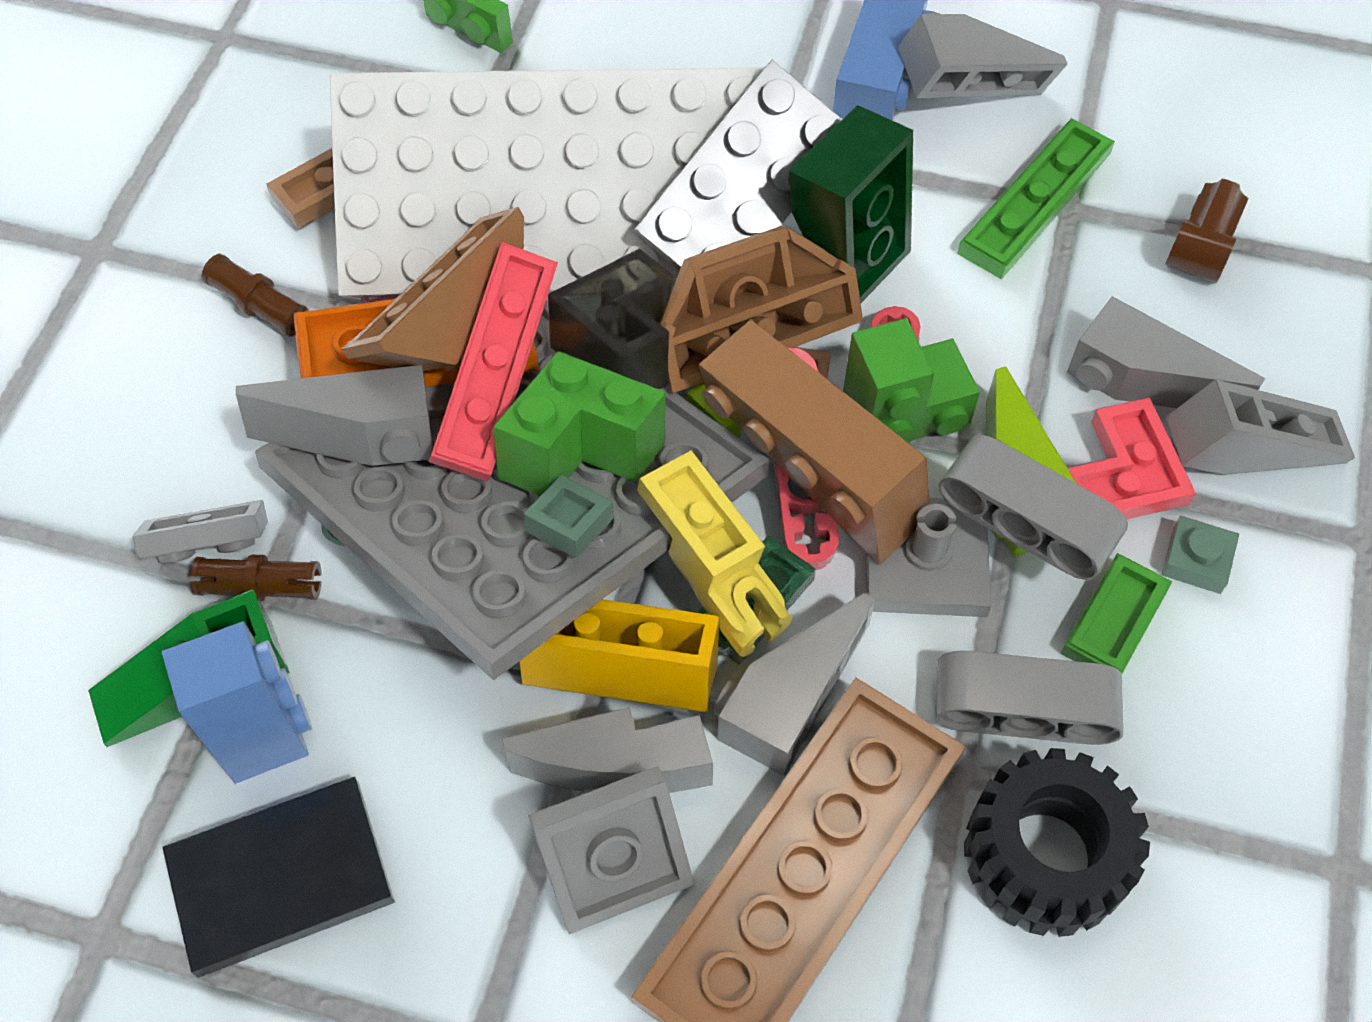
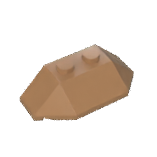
M519 207L484 216L477 220L457 242L353 340H350L341 349L345 356L350 360L393 368L422 365L423 371L444 368L445 371H453L459 368L501 243L504 242L520 249L524 248V215Z
M779 226L684 259L656 335L667 391L676 393L704 382L699 364L750 319L787 348L797 347L862 322L863 316L855 268L784 226Z

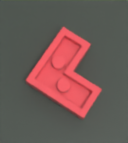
M1145 398L1096 409L1091 423L1108 459L1068 468L1075 482L1116 506L1125 515L1126 520L1190 505L1196 492L1151 399Z

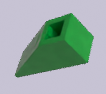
M254 590L190 614L88 690L103 744L106 747L182 717L177 708L162 651L244 621L257 644L267 640L270 642L280 669L285 668L287 674L290 673L273 624Z

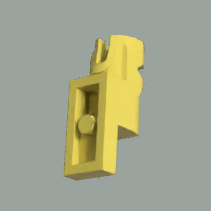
M689 451L639 479L638 493L673 538L668 552L670 559L695 591L698 600L708 614L719 616V628L739 656L745 657L753 653L755 649L753 643L762 633L769 642L778 637L789 626L792 617L785 608V602L781 593L758 564L765 545L695 454ZM750 597L755 601L753 605L754 612L746 600Z

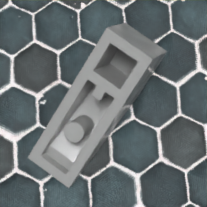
M937 12L921 14L898 46L916 98L1041 95L1068 64L1065 56L966 14H940Z
M1111 296L1079 339L1067 370L1068 374L1079 379L1085 386L1099 390L1115 400L1132 402L1150 398L1153 405L1170 408L1180 407L1216 379L1257 390L1260 389L1266 379Z
M422 365L236 386V398L247 438L369 466L430 459L433 444Z
M1218 379L1214 380L1166 416L1174 440L1173 447L1182 465L1185 467L1226 475L1346 464L1355 458L1336 410Z
M867 593L861 594L752 662L739 683L729 680L722 689L713 709V714L718 716V741L785 776L869 627L876 598Z

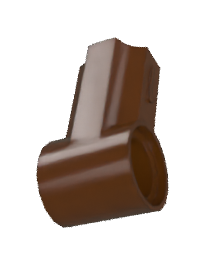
M1223 178L1218 182L1205 183L1201 194L1198 195L1192 208L1190 219H1184L1165 265L1213 283L1218 282L1237 238L1233 235L1249 199L1242 193L1240 184Z

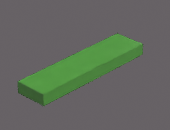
M1070 118L960 241L957 254L1002 280L1111 154L1115 141Z

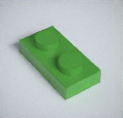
M423 0L427 16L439 24H444L468 36L476 43L484 44L499 53H502L513 43L508 4L500 0Z

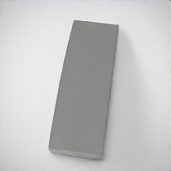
M627 707L502 738L511 773L551 786L583 791L591 787L606 786L656 766L659 767L666 780L669 793L713 785V760L700 715L636 730L631 709Z

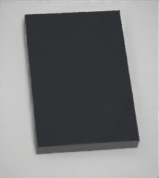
M355 776L162 847L190 970L197 978L395 903L360 784Z

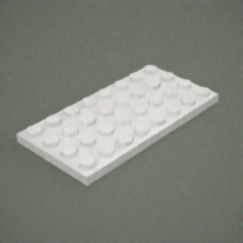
M765 67L329 73L338 296L341 298L398 297L457 242L481 217L519 207L524 215L523 250L558 262L549 293L673 290L679 271L636 236L633 231Z

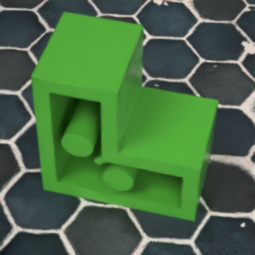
M908 318L852 332L843 392L902 439L910 443L914 439L936 433L949 435L971 424L980 391L953 338L921 347Z
M558 351L493 427L498 479L541 496L561 475L570 478L581 462L584 461L636 483L665 444L666 392Z

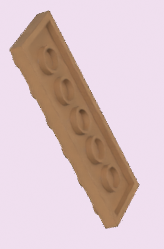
M855 677L632 994V1003L658 1022H789L961 758L966 746Z

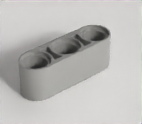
M986 435L973 436L939 482V491L942 497L957 511L1066 574L1078 579H1094L1100 573L1128 527L1125 515L1109 501L1003 442Z
M978 651L948 652L941 655L938 659L936 722L947 729L962 732L1087 745L1110 744L1123 738L1122 673L1112 666L1097 663Z

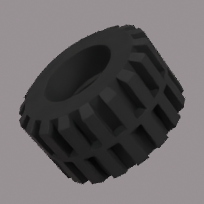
M1050 748L1044 760H1041L1036 750L1023 753L1017 765L1009 760L998 769L993 780L989 779L969 818L966 827L969 833L964 841V857L973 858L967 870L972 884L984 882L986 889L982 893L981 899L989 908H992L997 902L1003 905L1007 912L1002 919L1014 927L1023 918L1030 921L1029 933L1044 936L1051 927H1056L1058 937L1074 935L1082 925L1087 931L1099 925L1107 915H1110L1130 894L1129 892L1139 883L1145 871L1141 865L1149 857L1150 841L1140 837L1149 826L1145 813H1133L1131 809L1138 800V797L1130 786L1120 790L1114 784L1119 774L1108 765L1102 773L1091 767L1094 758L1092 756L1079 752L1073 761L1066 759L1065 749ZM1032 815H1048L1069 824L1079 834L1086 847L1088 856L1087 869L1065 872L1050 868L1038 861L1023 842L1019 820Z

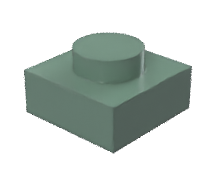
M563 475L523 513L524 531L575 558L588 547L614 518L612 500Z
M1180 515L1173 528L1161 575L1221 594L1229 581L1239 533Z

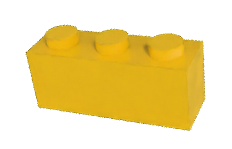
M602 599L519 661L522 685L708 712L718 663L719 616Z

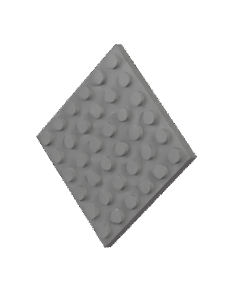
M546 300L534 337L539 370L523 373L515 401L555 354L560 351L666 392L665 444L639 479L689 451L695 454L731 502H734L768 476L769 459L679 394L668 392L665 384ZM454 383L425 387L433 447ZM267 443L255 450L259 468L492 680H495L667 552L673 539L638 493L639 479L635 483L584 461L581 462L569 479L612 500L614 518L588 547L575 558L524 531L523 513L540 496L498 479L497 459L491 477L486 482L430 463L429 460L369 466L273 443Z

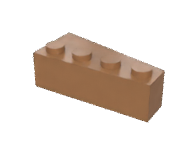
M750 319L699 364L706 388L702 394L710 408L723 419L728 417L732 419L760 451L766 453L879 565L915 533L918 512L922 507L929 504L927 457Z

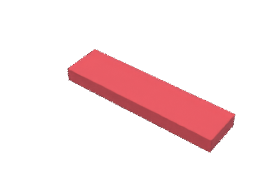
M504 242L501 243L429 459L430 463L488 482L496 461L493 427L515 401L558 262Z

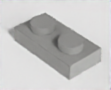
M263 500L144 520L132 537L138 559L158 556L159 562L170 563L195 555V549L218 545L221 552L248 548L255 544V538L262 536L268 519Z

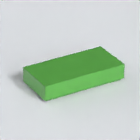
M1117 553L1060 654L1072 661L1112 666L1123 674L1173 581Z

